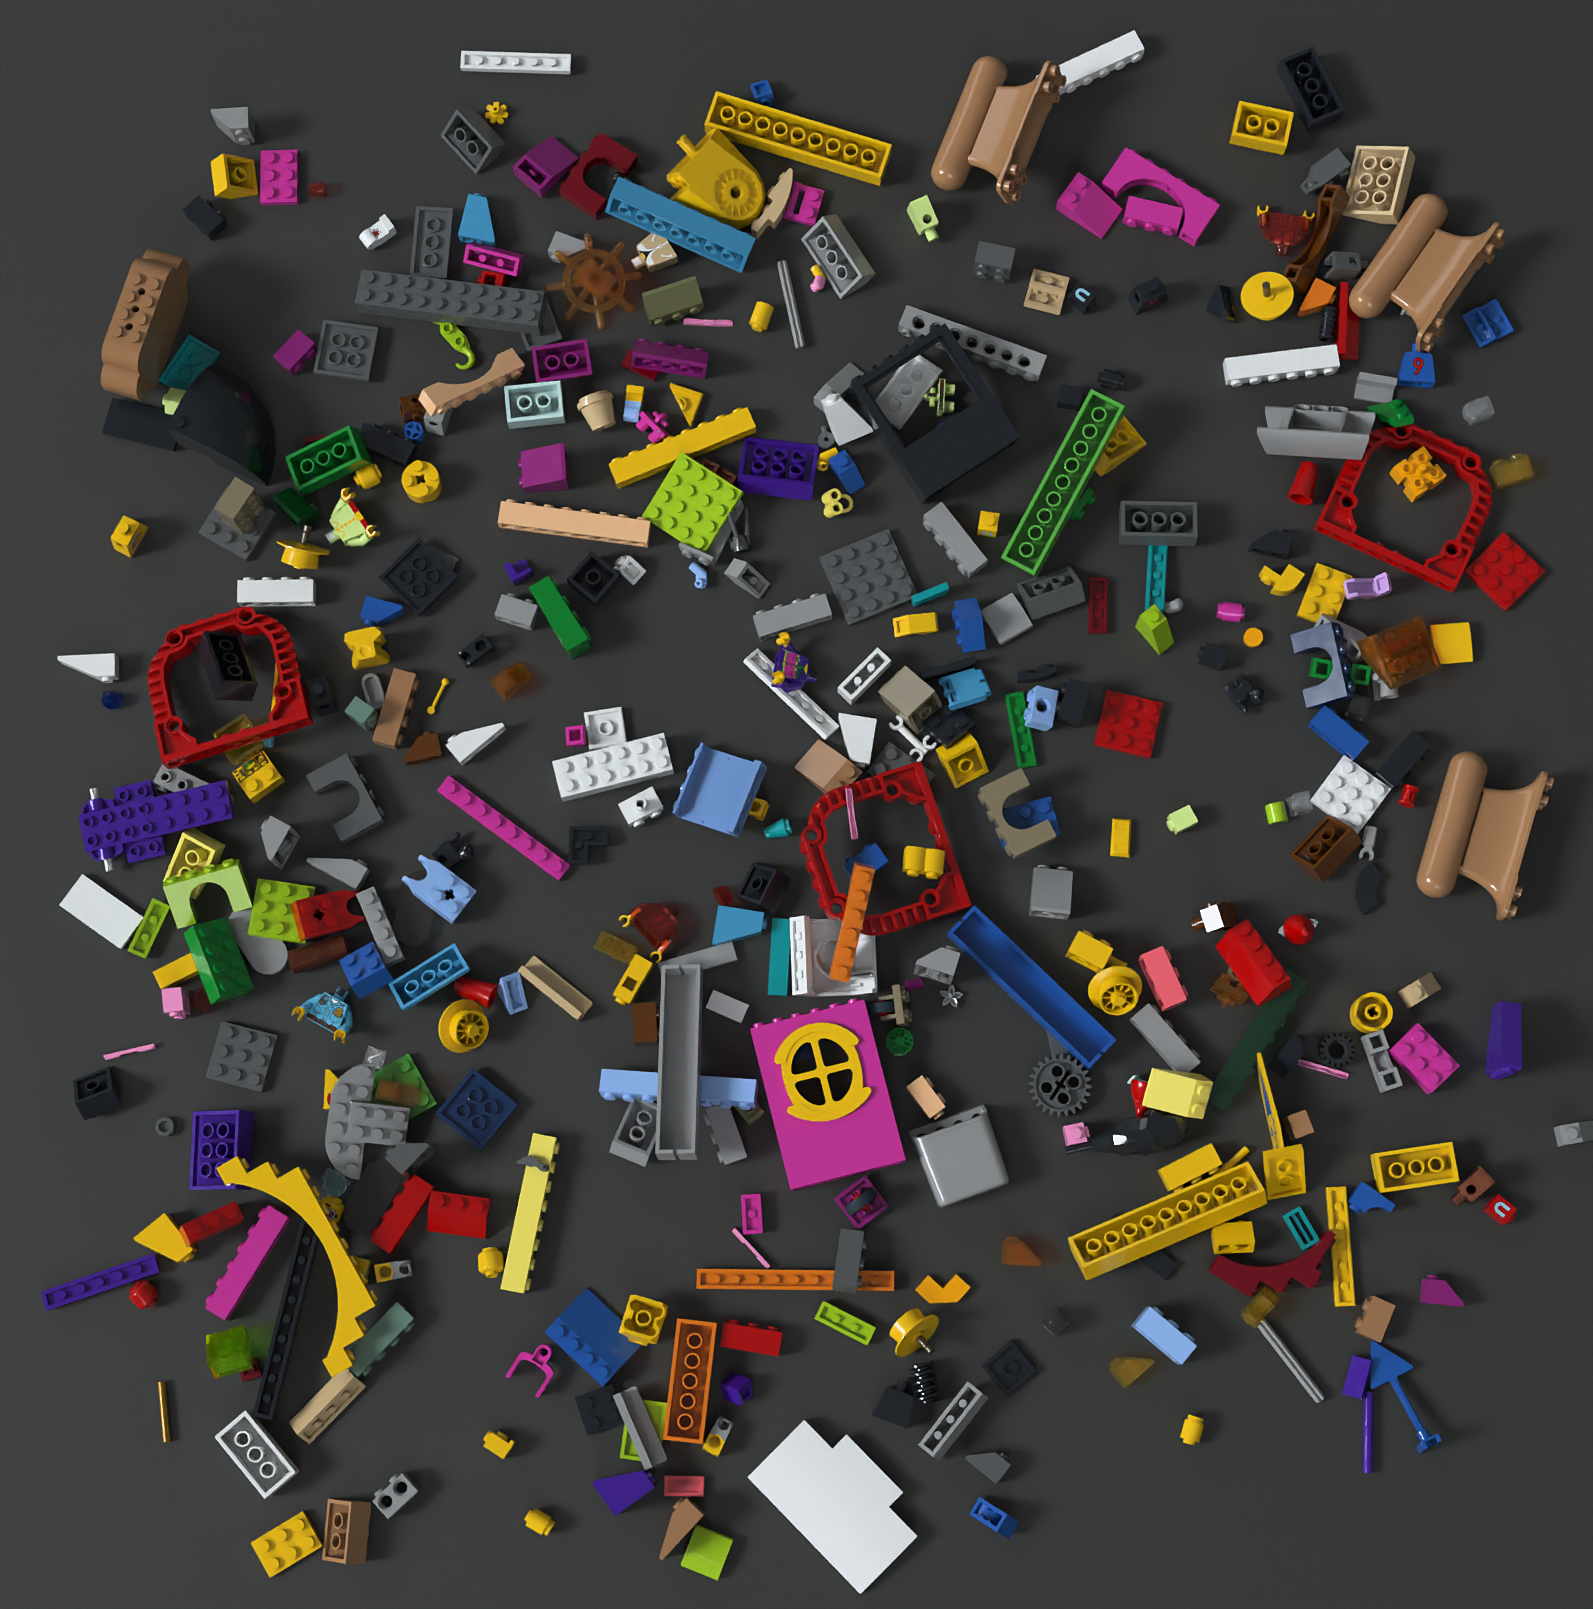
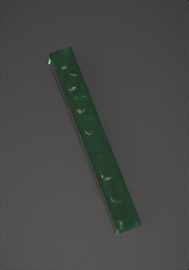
M1287 969L1285 972L1291 979V988L1262 1006L1213 1082L1208 1104L1221 1113L1225 1109L1229 1111L1235 1102L1232 1098L1236 1093L1240 1094L1245 1086L1243 1081L1246 1077L1250 1078L1256 1069L1253 1066L1257 1061V1053L1261 1052L1263 1059L1266 1054L1263 1050L1267 1044L1271 1046L1277 1037L1274 1033L1278 1028L1280 1030L1283 1028L1287 1021L1285 1016L1288 1012L1292 1013L1297 1006V1003H1295L1298 996L1302 998L1308 989L1305 986L1308 981L1290 969Z

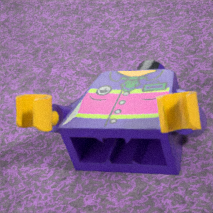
M787 632L779 633L780 638L776 640V643L782 645V647H780L775 656L771 687L781 688L785 693L801 690L806 681L815 683L818 673L808 670V658L801 655L790 643V635Z

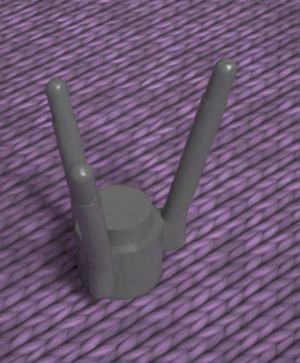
M748 507L744 509L745 538L743 535H738L732 514L728 513L734 534L732 539L729 536L728 542L734 553L748 550V545L751 544L749 538Z

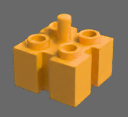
M1424 446L1411 454L1408 460L1404 459L1395 465L1389 473L1398 485L1403 483L1405 486L1403 492L1412 503L1423 496L1428 489L1431 490L1439 485L1446 477V474L1438 464L1435 466L1431 464L1430 461L1433 457Z

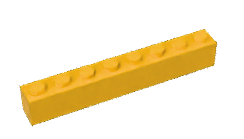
M740 407L733 410L729 415L723 414L716 417L712 422H703L692 430L685 429L680 435L675 437L668 436L663 442L658 444L651 443L646 446V449L641 451L634 450L628 454L629 456L624 458L617 457L609 463V468L618 489L671 468L681 452L693 459L756 433V426L748 407Z

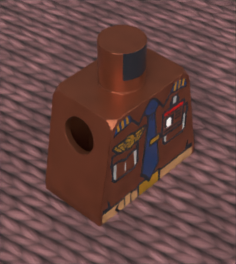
M1478 1165L1456 1185L1459 1191L1451 1199L1458 1207L1467 1199L1473 1202L1495 1181ZM1469 1185H1473V1190L1468 1193L1466 1188Z

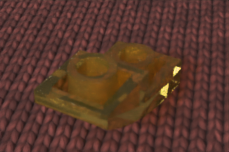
M601 931L593 947L627 965H630L639 950L636 946L604 931Z

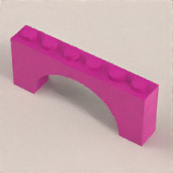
M1126 147L1102 181L1101 189L1115 199L1123 191L1134 186H1152L1163 190L1176 201L1179 207L1183 208V227L1179 238L1194 247L1218 212L1220 204L1214 198L1203 195L1199 189L1187 185L1183 179L1172 176L1168 170L1159 168L1152 160L1141 157L1134 149Z

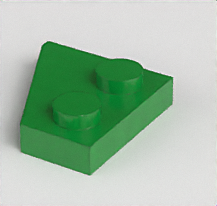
M1395 399L1387 403L1367 407V412H1376V415H1379V420L1387 422L1394 427L1414 424V417L1402 399Z

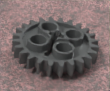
M1061 1053L1059 1059H1056V1056L1052 1054L1051 1060L1047 1057L1044 1058L1045 1064L1040 1061L1038 1062L1039 1069L1033 1067L1035 1075H1029L1034 1080L1033 1082H1028L1029 1086H1033V1089L1028 1092L1035 1094L1031 1100H1038L1036 1107L1042 1105V1112L1048 1109L1049 1116L1056 1112L1057 1117H1060L1061 1112H1063L1065 1117H1067L1069 1110L1072 1114H1075V1107L1079 1110L1082 1109L1080 1102L1087 1103L1084 1096L1089 1097L1091 1095L1086 1091V1089L1092 1088L1091 1085L1086 1084V1082L1091 1080L1089 1077L1085 1078L1089 1071L1081 1070L1084 1064L1076 1065L1077 1058L1072 1062L1070 1061V1055L1063 1059V1054ZM1059 1067L1062 1075L1055 1077L1052 1074V1068ZM1066 1071H1070L1062 1085L1064 1089L1061 1088L1054 1099L1050 1100V1096L1057 1087L1055 1082L1059 1083ZM1069 1078H1076L1078 1080V1087H1070L1068 1084ZM1048 1083L1051 1086V1092L1044 1093L1041 1090V1085ZM1059 1094L1067 1096L1068 1102L1066 1104L1058 1102Z

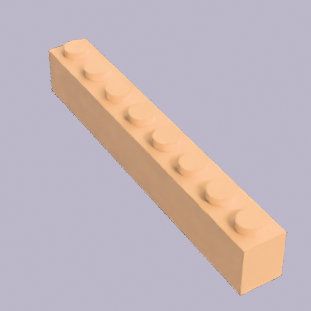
M511 499L501 501L498 517L499 528L646 548L649 545L651 522L644 517L632 519L622 514L617 517L610 516L607 512L595 514L585 509H582L580 512L573 511L569 507L558 509L548 504L543 506H536L532 502L521 504Z

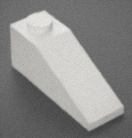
M115 653L57 656L58 661L63 665L98 679L103 683H112L113 680H119V657Z
M503 723L462 732L458 735L455 734L448 739L446 747L463 766L502 734L506 728Z

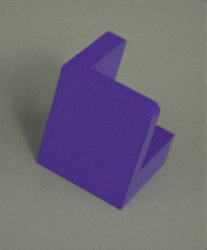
M525 559L514 565L510 562L503 565L514 586L534 576L532 569Z
M732 1373L720 1383L723 1398L734 1404L742 1406L754 1396L751 1379Z

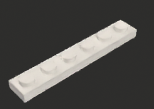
M461 51L460 69L461 71L571 74L572 57L571 54Z
M758 648L745 658L743 662L824 740L838 729L839 725L802 690L785 693L781 688L771 687L774 663Z

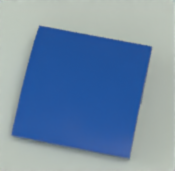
M1497 299L1481 307L1478 306L1462 315L1480 348L1514 332Z

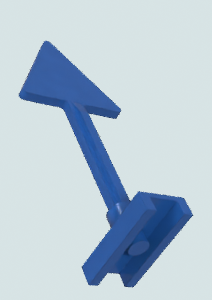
M1371 1341L1370 1360L1373 1362L1370 1370V1388L1374 1389L1386 1382H1390L1418 1432L1417 1436L1421 1442L1416 1446L1419 1454L1431 1446H1437L1442 1439L1438 1433L1430 1435L1428 1429H1425L1397 1379L1399 1375L1411 1370L1413 1365L1375 1341Z

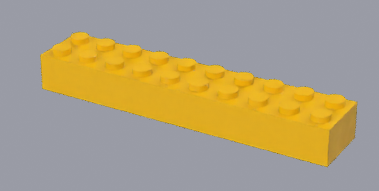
M717 91L704 124L705 133L718 128L730 141L877 186L881 185L892 150V144Z
M1247 1161L1068 1238L1070 1249L1087 1281L1267 1204L1265 1189Z

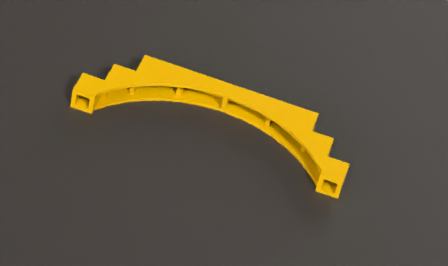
M236 1156L216 1168L225 1185L229 1186L234 1183L262 1190L289 1205L311 1226L328 1254L336 1279L338 1315L332 1345L327 1357L322 1361L331 1377H334L355 1365L353 1360L356 1358L351 1349L347 1350L346 1346L366 1335L365 1330L367 1328L362 1319L358 1320L357 1317L377 1306L376 1301L378 1298L373 1290L370 1291L366 1284L369 1282L365 1274L358 1271L357 1266L359 1264L355 1256H350L348 1253V1243L344 1237L341 1239L337 1232L340 1231L338 1225L328 1217L330 1213L325 1203L321 1204L318 1199L320 1196L319 1191L315 1186L312 1187L308 1181L311 1177L307 1170L297 1167L279 1177L280 1171L277 1165L267 1161L249 1172L247 1169L250 1166L246 1159Z

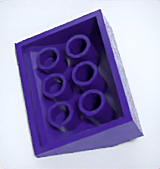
M745 436L737 488L744 493L812 501L819 445Z
M244 1110L193 1112L189 1190H251L249 1186L234 1183L226 1186L216 1168L236 1156H240L241 1159H246L250 1166L247 1170L251 1171L254 1112Z

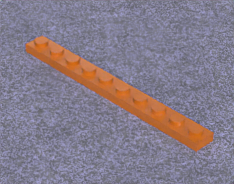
M697 1269L696 1289L833 1290L835 1270ZM859 1271V1276H862L861 1288L857 1287V1291H894V1271Z

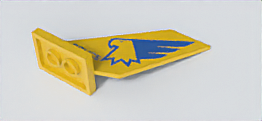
M1261 1052L1257 1053L1259 1086L1273 1145L1272 1150L1263 1151L1267 1200L1306 1193L1304 1149L1302 1144L1284 1147L1281 1126Z

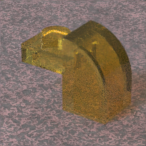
M1265 1285L1242 1309L1241 1316L1248 1325L1256 1329L1264 1317L1276 1306L1280 1298Z

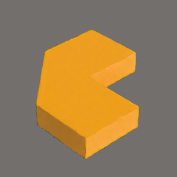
M957 1274L944 1288L928 1275L915 1291L928 1303L958 1302L971 1287Z

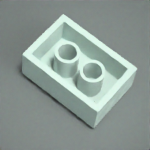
M560 380L504 386L509 429L565 423Z

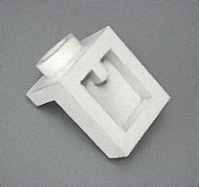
M628 555L619 557L615 562L616 566L613 568L631 585H634L646 572L644 568Z

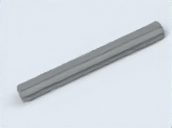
M786 260L779 261L777 266L795 348H804L805 341Z
M1261 1319L1256 1326L1316 1403L1321 1402L1325 1395L1267 1320Z

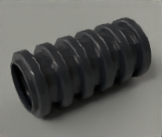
M1325 306L1322 308L1323 313H1321L1322 318L1320 319L1318 339L1322 342H1332L1335 340L1336 319L1338 318L1337 313L1339 310L1334 306Z

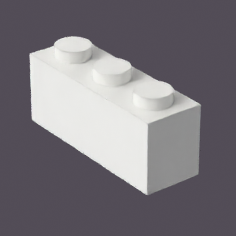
M877 647L838 686V693L852 705L891 666V659Z

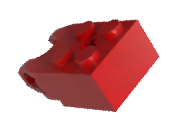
M338 890L294 901L291 904V909L300 942L345 931L355 924L366 921L365 916L350 914L346 906L347 901L356 897L359 890ZM314 914L319 915V918H320V919L318 920V918H314L313 915H314Z

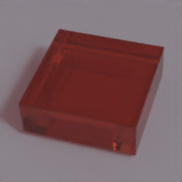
M198 988L190 1006L209 1013L212 1005L205 990Z

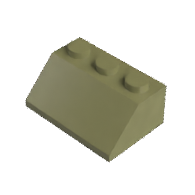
M695 276L642 293L644 307L651 326H661L666 321L672 319L679 320L684 315L690 313L697 314L704 309Z

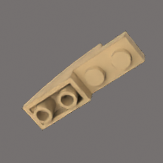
M791 168L780 175L776 186H772L767 193L769 204L764 207L761 217L759 219L756 218L751 225L752 236L757 239L768 225L775 229L781 221L784 211L787 209L793 183V170Z

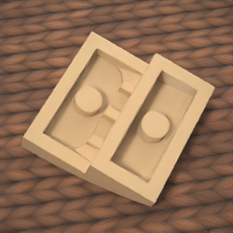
M1033 269L1024 306L1060 315L1069 277Z

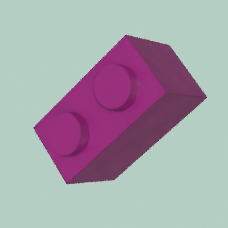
M298 329L273 357L281 367L293 376L303 369L304 363L308 359H312L315 356L318 348L310 338Z

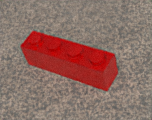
M415 1174L413 1177H408L404 1183L405 1189L402 1193H398L395 1196L393 1207L391 1210H386L381 1218L383 1222L379 1227L376 1226L370 1235L372 1236L370 1241L389 1254L394 1253L429 1200L431 1191L436 1189Z

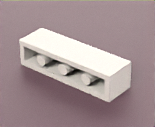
M246 577L243 580H238L237 603L240 607L316 606V583L310 577H300V580H292L290 577H282L281 580H273L271 577L255 580L254 578Z

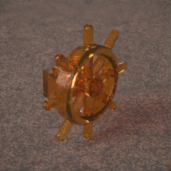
M586 233L584 235L586 250L577 253L571 259L560 250L555 251V257L566 264L562 282L547 284L546 289L548 291L564 290L567 299L572 304L564 315L566 321H569L579 309L586 313L595 314L597 328L602 330L604 328L603 312L612 309L617 304L628 312L634 310V307L624 300L622 296L625 291L626 281L641 279L642 274L641 272L625 273L617 259V256L624 248L623 242H619L613 251L609 253L604 250L593 249L591 235ZM595 258L605 260L600 268H598L600 265L595 262ZM611 265L615 269L617 275H612L610 272L607 271ZM574 270L575 273H574V275L572 276V279H573V280L570 281L571 273H572V271ZM618 282V288L615 293L611 289ZM583 287V291L576 297L572 288ZM590 293L593 295L594 305L584 303ZM606 295L611 298L609 301L601 304Z

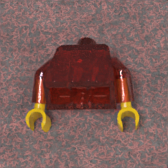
M1267 205L1265 211H1261L1259 209L1260 206L1257 207L1262 234L1268 240V243L1276 244L1275 255L1286 256L1288 245L1296 246L1306 238L1315 213H1312L1311 217H1308L1306 210L1302 216L1268 212L1269 207Z
M661 902L657 904L641 903L632 909L628 916H620L619 921L621 922L627 918V923L622 927L627 928L632 923L654 949L658 947V951L652 952L650 958H652L655 953L658 954L659 960L656 961L658 963L662 960V954L666 953L674 943L677 934L676 925L678 923L675 916L680 913V910L675 904L666 908Z

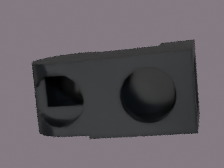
M482 633L461 650L457 657L466 668H470L489 653L494 652L496 648L487 636Z

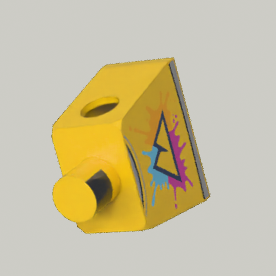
M124 515L111 536L114 549L132 558L149 527Z

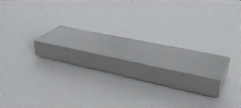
M731 941L659 962L658 966L661 973L662 965H679L682 975H685L683 965L701 964L702 970H707L738 960Z

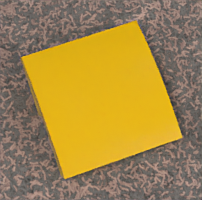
M1469 622L1430 625L1433 664L1473 662Z

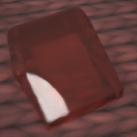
M720 886L712 890L720 906L727 907L734 902L726 886Z

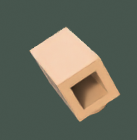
M921 1075L909 1084L906 1089L927 1118L930 1120L933 1117L936 1120L944 1114L943 1109L945 1108L944 1103L946 1101L940 1093L936 1094L933 1091L934 1085L928 1077L924 1079Z

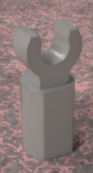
M1365 826L1361 844L1363 849L1358 854L1359 859H1362L1364 852L1369 854V861L1374 858L1372 848L1375 847L1378 828Z

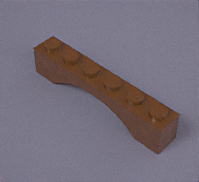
M1325 184L1318 198L1317 216L1311 237L1301 254L1295 260L1288 263L1283 273V276L1290 281L1294 292L1306 294L1350 197L1341 185Z

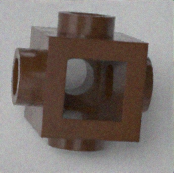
M411 394L399 398V411L403 423L424 420L426 409L419 401L420 394Z

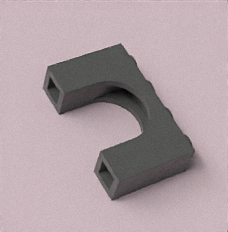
M347 753L306 775L317 795L339 784H349L357 788L360 796L357 809L351 815L333 824L343 844L385 823L382 818L385 816L380 806L376 807L374 803L376 797L372 790H367L364 785L367 783L362 773L358 774L356 770L359 767L354 757L350 758Z

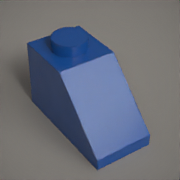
M845 449L829 459V467L850 496L865 486L855 463Z
M366 596L360 619L366 626L374 627L376 625L381 627L403 615L405 609L402 605Z

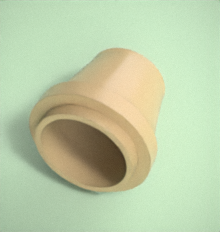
M602 390L581 398L577 404L578 411L582 412L593 432L616 424L612 392Z

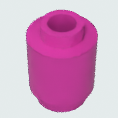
M1224 601L1223 603H1218L1216 618L1231 622H1240V619H1244L1245 608L1242 607L1241 603Z

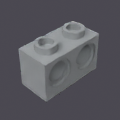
M405 1472L401 1475L396 1473L389 1480L391 1484L386 1489L381 1487L374 1494L376 1498L372 1502L387 1519L393 1517L420 1491ZM401 1481L407 1484V1491L405 1493H401L398 1490V1484ZM386 1495L392 1498V1505L390 1507H386L383 1504V1498Z

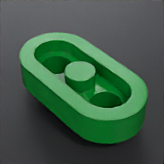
M1091 487L1086 490L1077 502L1069 517L1074 522L1076 519L1081 520L1086 513L1085 507L1087 505L1091 506L1097 498L1094 495L1096 491Z

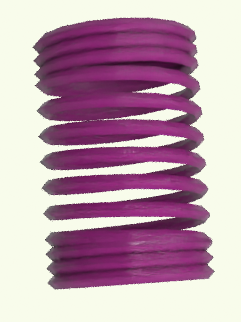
M918 977L917 982L915 978L914 984L912 979L910 983L909 980L905 981L906 990L910 991L911 989L912 991V989L924 988L922 977Z

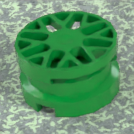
M904 1028L893 1029L889 1032L886 1039L887 1049L895 1056L906 1055L913 1046L911 1033Z

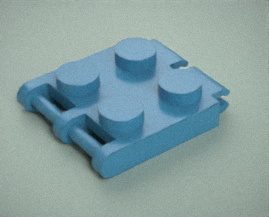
M971 668L938 680L939 684L943 686L944 696L948 698L950 710L984 701L987 696L991 695L990 687L982 669L975 670V668Z

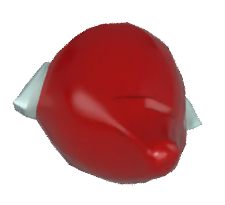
M1293 914L1286 919L1284 925L1279 928L1278 933L1286 937L1292 944L1303 946L1311 941L1318 921L1310 919L1303 914Z
M1133 1075L1127 1083L1131 1084V1094L1135 1104L1136 1115L1142 1116L1150 1108L1142 1105L1148 1082L1140 1079L1139 1075Z

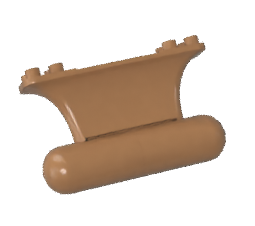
M994 56L979 58L971 69L931 168L933 182L943 190H957L965 183L971 167L975 166L990 172L998 179L996 191L1006 204L1019 201L1021 197L1019 188L1020 185H1025L1027 182L1025 170L1053 103H1058L1060 100V93L1058 92L1060 86L1064 87L1066 85L1067 78L1061 74L1059 65H1056L1054 61L1048 60L1044 63L1038 77L1032 82L1020 86H1004L1008 74L1005 64Z
M1432 193L1421 194L1414 200L1351 290L1348 298L1351 310L1358 317L1365 319L1377 317L1390 300L1402 307L1416 324L1418 330L1416 350L1419 352L1423 350L1430 352L1432 350L1434 335L1440 338L1445 328L1442 325L1444 324L1445 316L1483 263H1492L1495 258L1493 252L1495 248L1500 250L1505 243L1503 237L1506 233V230L1501 228L1499 222H1495L1486 232L1476 236H1459L1441 230L1440 228L1448 215V208L1441 197Z
M1464 751L1453 756L1449 763L1418 869L1416 882L1418 888L1425 895L1433 898H1442L1452 892L1458 874L1479 883L1492 895L1496 903L1497 920L1511 919L1517 911V905L1511 904V901H1516L1517 898H1520L1523 887L1516 886L1535 813L1537 810L1542 811L1543 807H1546L1549 796L1542 793H1547L1548 789H1551L1554 778L1547 776L1548 772L1541 771L1533 783L1523 788L1498 790L1483 787L1487 776V763L1477 753Z

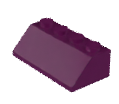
M639 339V341H634L631 367L705 379L709 352L702 348H694L693 350L687 349L683 345H676L675 347L669 346L665 342H657L656 344L650 343L646 339Z

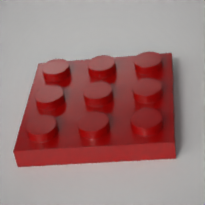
M1503 532L1463 573L1502 610L1506 611L1545 570Z
M1107 690L1094 746L1150 759L1163 703Z

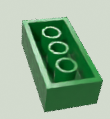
M350 425L285 457L297 491L307 495L371 464L359 429Z
M549 576L530 586L529 590L532 598L571 659L591 648L589 632L585 626L581 628L580 625L582 624L576 612L570 611L572 609L565 595H560L562 593L555 579L551 581Z
M227 917L193 925L184 933L211 1005L244 996L254 988Z

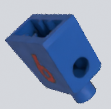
M1416 343L1412 344V352H1405L1397 377V386L1432 389L1435 384L1433 356L1430 353L1417 351Z

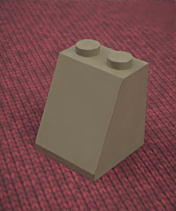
M907 666L897 671L894 677L883 684L878 691L882 700L917 735L924 729L922 722L943 707L935 690Z

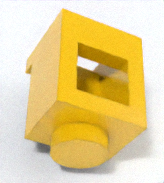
M489 1430L483 1439L485 1441L483 1446L500 1458L505 1459L516 1441L512 1439L509 1442L507 1441L508 1436L498 1431L495 1433Z

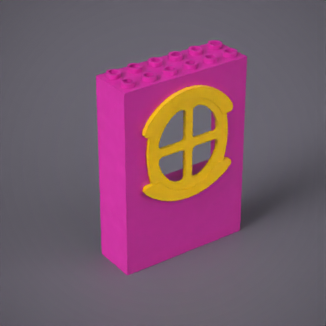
M859 998L848 1000V1004L845 1005L835 1003L829 1005V1009L822 1010L820 1007L810 1010L809 1014L803 1015L802 1012L792 1014L790 1019L784 1020V1017L773 1019L770 1024L765 1025V1022L753 1024L754 1028H750L791 1191L905 1163L906 1159L864 1000L860 1001ZM826 1038L836 1042L845 1050L849 1060L829 1067L824 1066L818 1041ZM809 1042L812 1045L817 1068L813 1071L794 1075L791 1072L793 1057L802 1044ZM851 1069L853 1078L850 1089L843 1099L835 1102L832 1099L827 1075ZM814 1077L820 1078L826 1103L818 1106L805 1100L795 1088L796 1082Z

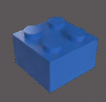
M374 942L339 960L350 986L359 999L394 981Z

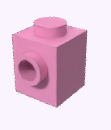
M1083 1122L1062 1127L1066 1146L1085 1143L1087 1138L1090 1137L1088 1127L1084 1126Z

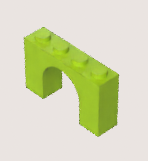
M227 859L222 864L216 866L210 864L199 871L190 870L185 875L179 877L173 875L166 878L163 889L178 929L197 923V914L190 894L201 883L212 882L223 887L227 892L233 912L253 907V898L239 859Z

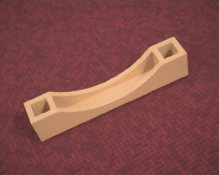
M513 348L497 354L492 368L479 379L464 384L437 382L422 390L419 401L431 417L436 414L441 415L451 407L456 408L466 400L471 401L481 393H488L493 387H501L508 380L519 378L522 375L521 372L525 364Z

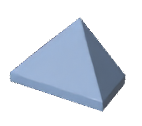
M516 972L500 978L497 992L508 1013L511 1015L527 1009L528 1006L520 973Z

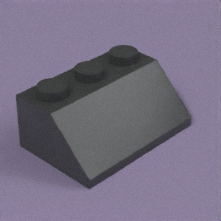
M471 106L456 109L440 135L475 174H479L498 158L506 145Z
M1070 565L1039 575L1037 578L1033 577L1017 583L1025 608L1032 620L1040 619L1045 615L1059 612L1062 609L1076 606L1086 601L1082 583Z
M428 1143L398 1144L388 1149L385 1159L401 1175L409 1177L437 1149Z

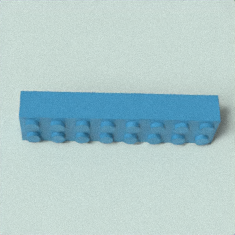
M618 177L613 187L605 211L612 216L666 238L670 242L740 273L744 269L756 239L747 232H741L731 225H725L713 217L701 214L698 210L685 207L680 202H674L662 194H656L644 186L636 185L629 179Z

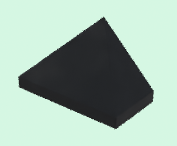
M1222 285L1216 286L1206 311L1223 321L1237 323L1238 319L1231 288Z

